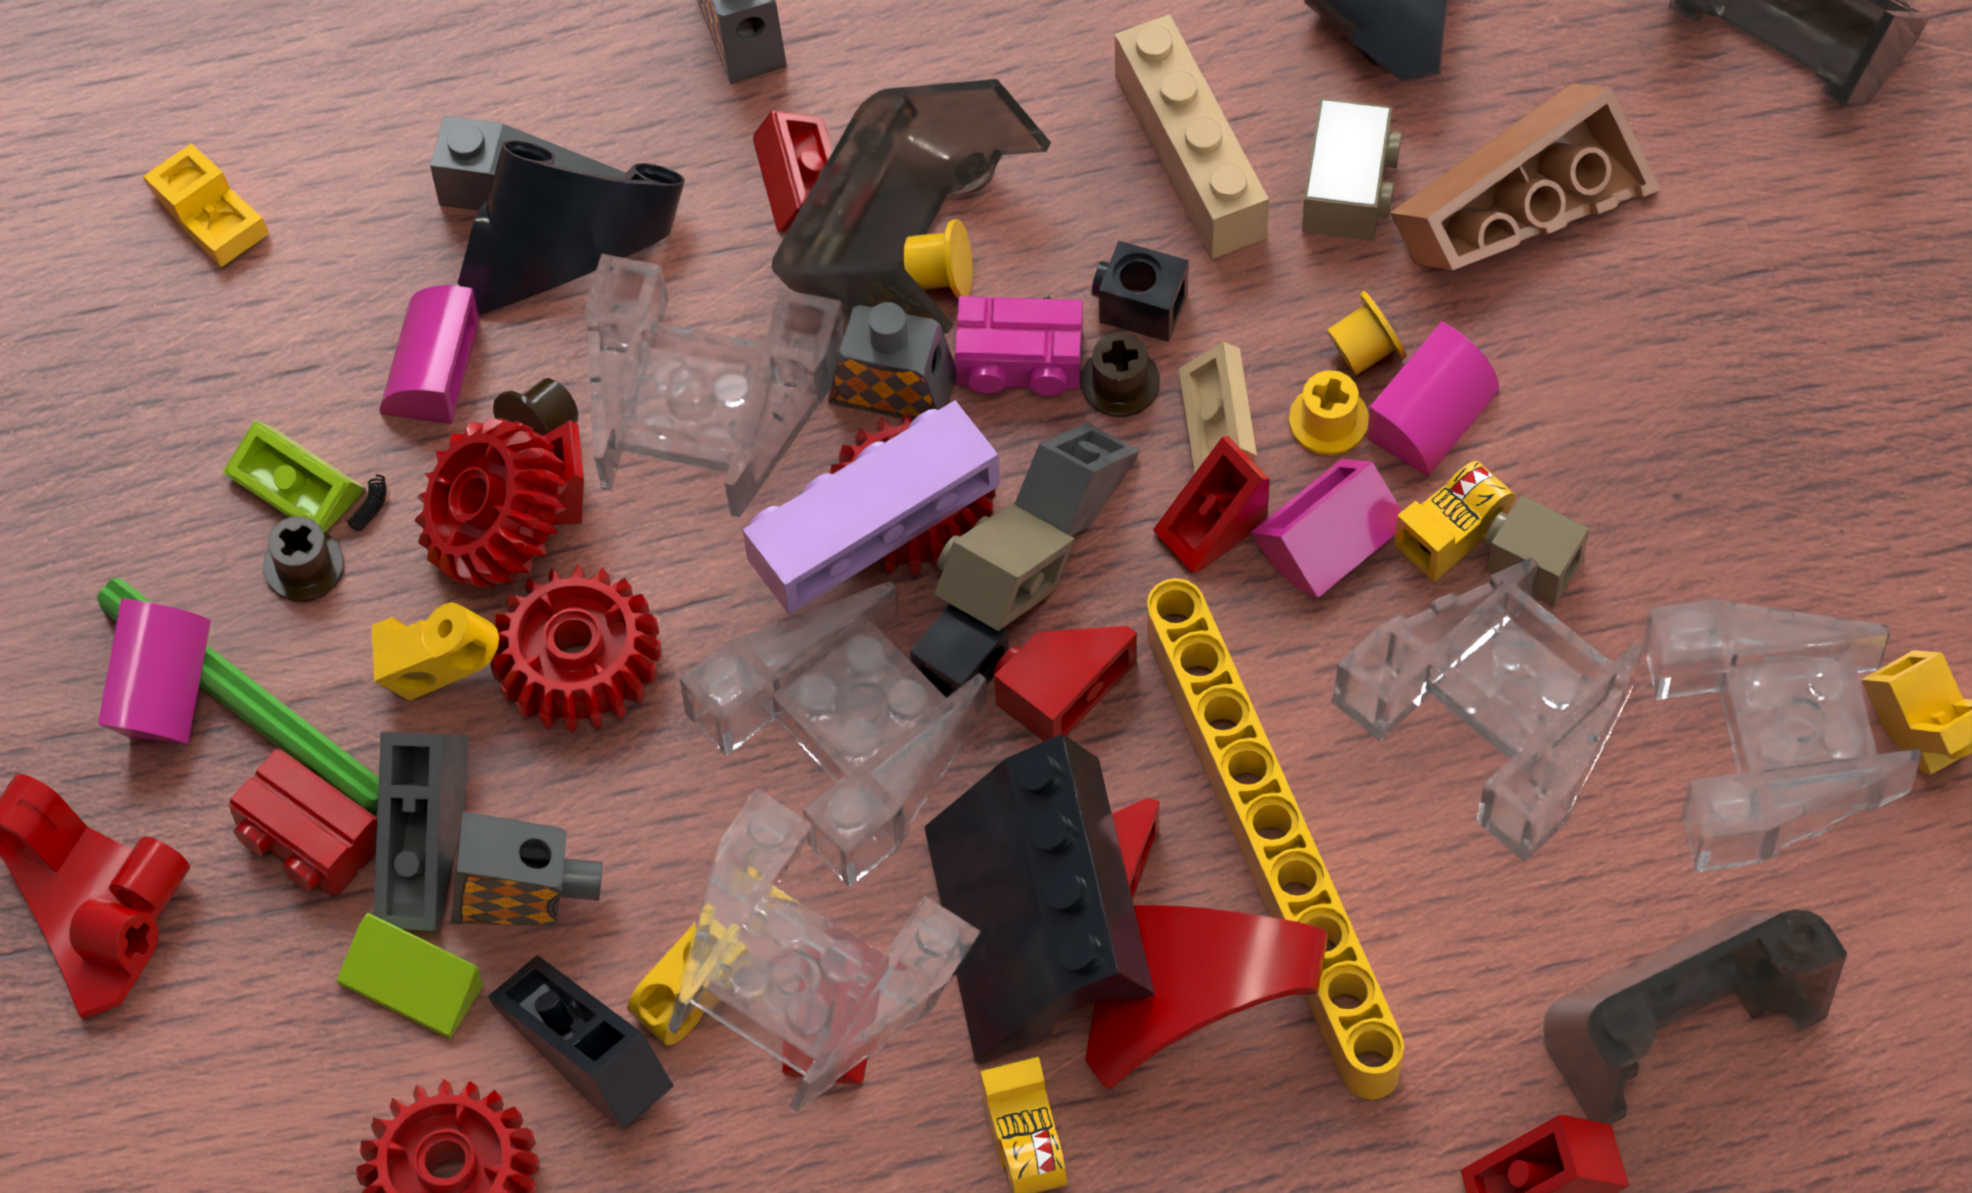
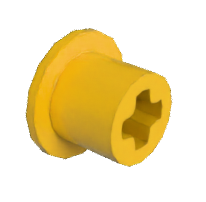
M959 219L950 220L944 233L915 235L906 238L904 244V267L908 284L912 290L919 291L951 287L957 298L970 294L973 279L972 252L967 230L962 221Z
M1366 291L1359 293L1363 304L1362 307L1326 330L1338 352L1356 376L1393 351L1401 361L1407 358L1406 351L1399 338Z
M1327 370L1318 372L1308 379L1303 392L1297 396L1290 407L1289 426L1293 437L1303 448L1315 454L1334 456L1347 453L1361 443L1367 434L1369 414L1365 402L1359 397L1356 383L1342 372Z

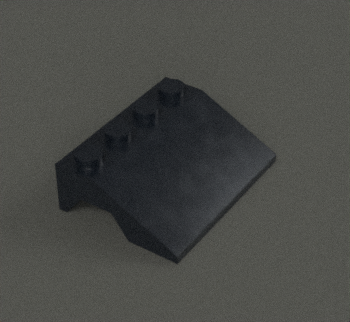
M1061 734L1005 758L924 826L975 1062L982 1065L1049 1038L1057 1017L1101 999H1145L1155 994L1099 758L1064 734Z

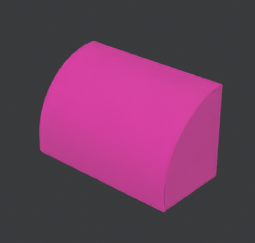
M451 285L432 286L416 292L410 298L380 404V414L452 424L480 321L473 288Z
M1441 321L1369 407L1367 439L1429 477L1499 392V382L1493 367L1483 353L1469 339Z
M1340 459L1250 533L1265 556L1289 582L1304 593L1319 598L1395 536L1397 515L1402 510L1373 462Z
M121 598L98 725L129 738L188 745L211 620L192 612L165 605Z

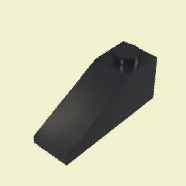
M538 955L487 996L492 1005L590 1104L623 1129L648 1111L657 1100L674 1087L641 1031Z

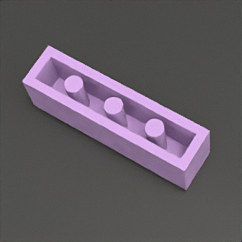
M956 400L938 411L936 409L928 410L916 417L907 430L887 442L879 441L869 445L857 456L854 462L833 475L826 473L816 477L805 487L800 495L782 506H771L759 512L751 520L749 526L742 529L747 560L790 615L1000 486L998 453Z

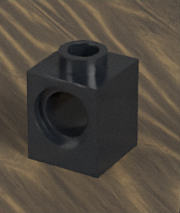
M1118 240L1110 263L1106 261L1099 263L1092 284L1091 295L1099 298V323L1169 342L1188 294L1189 260ZM1134 287H1142L1148 290L1144 292H1132L1128 289Z
M950 604L910 650L912 681L964 714L994 678V670L997 663L1009 650L1008 630L1006 627H1003L997 631Z

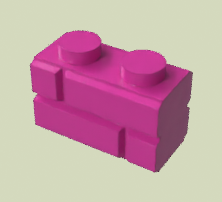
M959 296L955 347L957 385H968L970 389L985 394L999 392L1004 387H1028L1035 393L1046 396L1061 394L1066 389H1080L1083 300Z

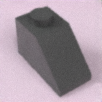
M1084 423L1039 443L1014 504L1072 536L1090 527L1136 461L1140 450L1089 423Z

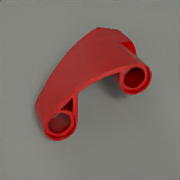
M18 773L14 775L0 797V856L14 878L49 944L68 986L78 1015L82 1019H86L122 1004L153 955L158 940L156 922L190 870V864L172 847L151 837H140L133 849L106 837L88 827L52 788L36 778Z
M1134 905L1155 994L1145 999H1101L1096 1001L1085 1061L1103 1086L1111 1089L1134 1069L1164 1048L1216 1021L1261 1003L1295 994L1316 995L1319 993L1328 932L1322 928L1301 922L1243 912L1188 906Z

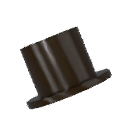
M1115 332L1104 336L1095 345L1093 356L1087 360L1081 371L1080 388L1085 400L1096 411L1111 417H1128L1141 413L1153 403L1159 392L1160 374L1155 362L1148 356L1144 343L1138 337L1129 333Z
M551 378L542 379L522 394L515 391H504L494 400L493 405L495 419L503 418L512 423L514 421L532 427L533 431L541 434V436L568 421L576 423L579 415L572 395L563 385Z
M290 517L282 520L272 529L268 539L269 549L264 556L263 573L268 586L279 597L293 602H310L325 596L337 586L344 572V556L339 543L329 534H323L321 527L314 520L306 517Z

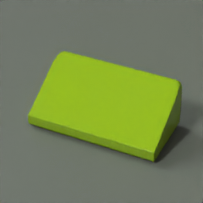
M257 420L253 421L222 472L287 516L306 517L314 520L321 527L323 534L360 498L365 490L364 486L288 436Z
M366 913L359 924L336 980L338 985L448 1039H451L484 986L480 971L474 964L370 913Z

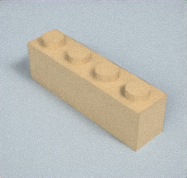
M1168 14L1116 33L1115 76L1211 259L1267 239L1269 198L1171 15Z

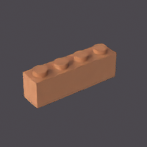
M1571 83L1391 211L1390 215L1415 264L1455 270L1520 245V241L1540 233H1552L1567 227L1568 222L1589 214L1606 212L1619 207L1618 203L1636 196L1645 197L1660 191L1661 188L1612 87Z

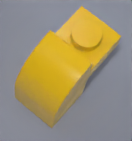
M1913 650L1861 679L1883 728L1907 760L1916 768L1932 775L1958 759L1972 754V700L1963 699L1943 653Z

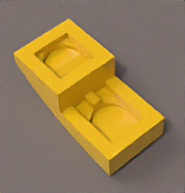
M192 143L143 176L146 185L170 215L220 267H223L270 234L263 217L230 189L223 171Z

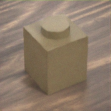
M1521 495L1510 514L1500 512L1487 532L1484 545L1491 548L1487 573L1555 607L1584 560L1589 528Z

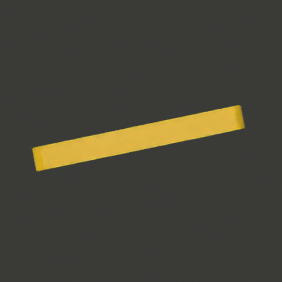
M1178 578L1164 580L1155 585L1149 593L1147 600V637L1149 645L1269 916L1322 928L1328 932V940L1337 946L1333 950L1325 952L1319 993L1316 995H1305L1343 1083L1350 1092L1359 1098L1369 1100L1384 1098L1392 1093L1399 1084L1404 1052L1402 1035L1203 594L1196 585L1188 580ZM1170 614H1180L1189 619L1181 623H1170L1162 618ZM1202 666L1213 672L1199 677L1187 673L1186 670L1191 667ZM1225 719L1232 721L1237 726L1229 730H1219L1210 726L1209 723ZM1242 773H1251L1261 778V780L1255 784L1246 785L1235 781L1233 777ZM1273 827L1282 830L1286 835L1280 839L1270 840L1261 837L1257 832L1263 828ZM1298 882L1308 886L1311 891L1305 895L1295 896L1283 891L1281 887L1288 883ZM1348 994L1358 998L1362 1005L1354 1009H1343L1333 1004L1331 999L1338 995ZM1373 1051L1385 1056L1388 1063L1380 1067H1369L1359 1062L1356 1057L1363 1052Z

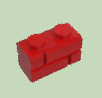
M275 749L258 767L253 778L249 777L230 798L228 806L236 824L233 833L237 839L256 855L263 856L269 850L283 860L282 869L306 891H312L317 885L332 897L338 896L356 877L358 869L360 867L364 868L376 854L377 818L281 749Z

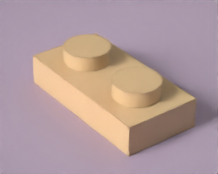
M1222 341L1179 368L1194 472L1198 470L1221 437L1229 436L1250 459L1257 456L1240 348Z

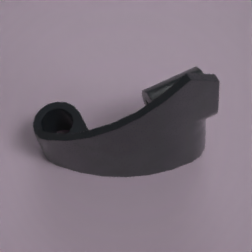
M1304 0L1308 7L1348 37V42L1363 57L1385 74L1391 73L1403 83L1441 74L1443 41L1449 0Z
M507 140L502 143L488 200H484L473 223L458 285L473 288L477 310L482 315L573 281L666 238L671 233L685 183L683 176L667 167L650 163H637L633 165L621 179L574 171L555 166V155L542 146L526 141Z

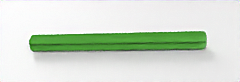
M120 578L111 579L105 587L100 589L97 595V601L101 610L116 622L121 598L152 603ZM206 645L199 683L201 688L289 756L372 815L378 811L379 777Z

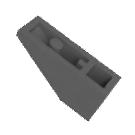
M443 116L430 164L439 205L479 211L484 200H488L502 143L507 140L526 141L548 149L555 155V166L620 179L626 173L503 123Z
M381 732L374 916L401 929L440 930L461 826L462 812L464 811L466 801L468 735Z

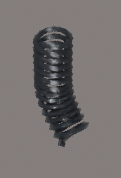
M380 474L375 475L381 478H373L367 482L369 491L364 504H361V507H358L359 510H356V513H353V516H350V519L347 520V523L357 531H363V528L369 524V521L383 507L387 486L385 477Z

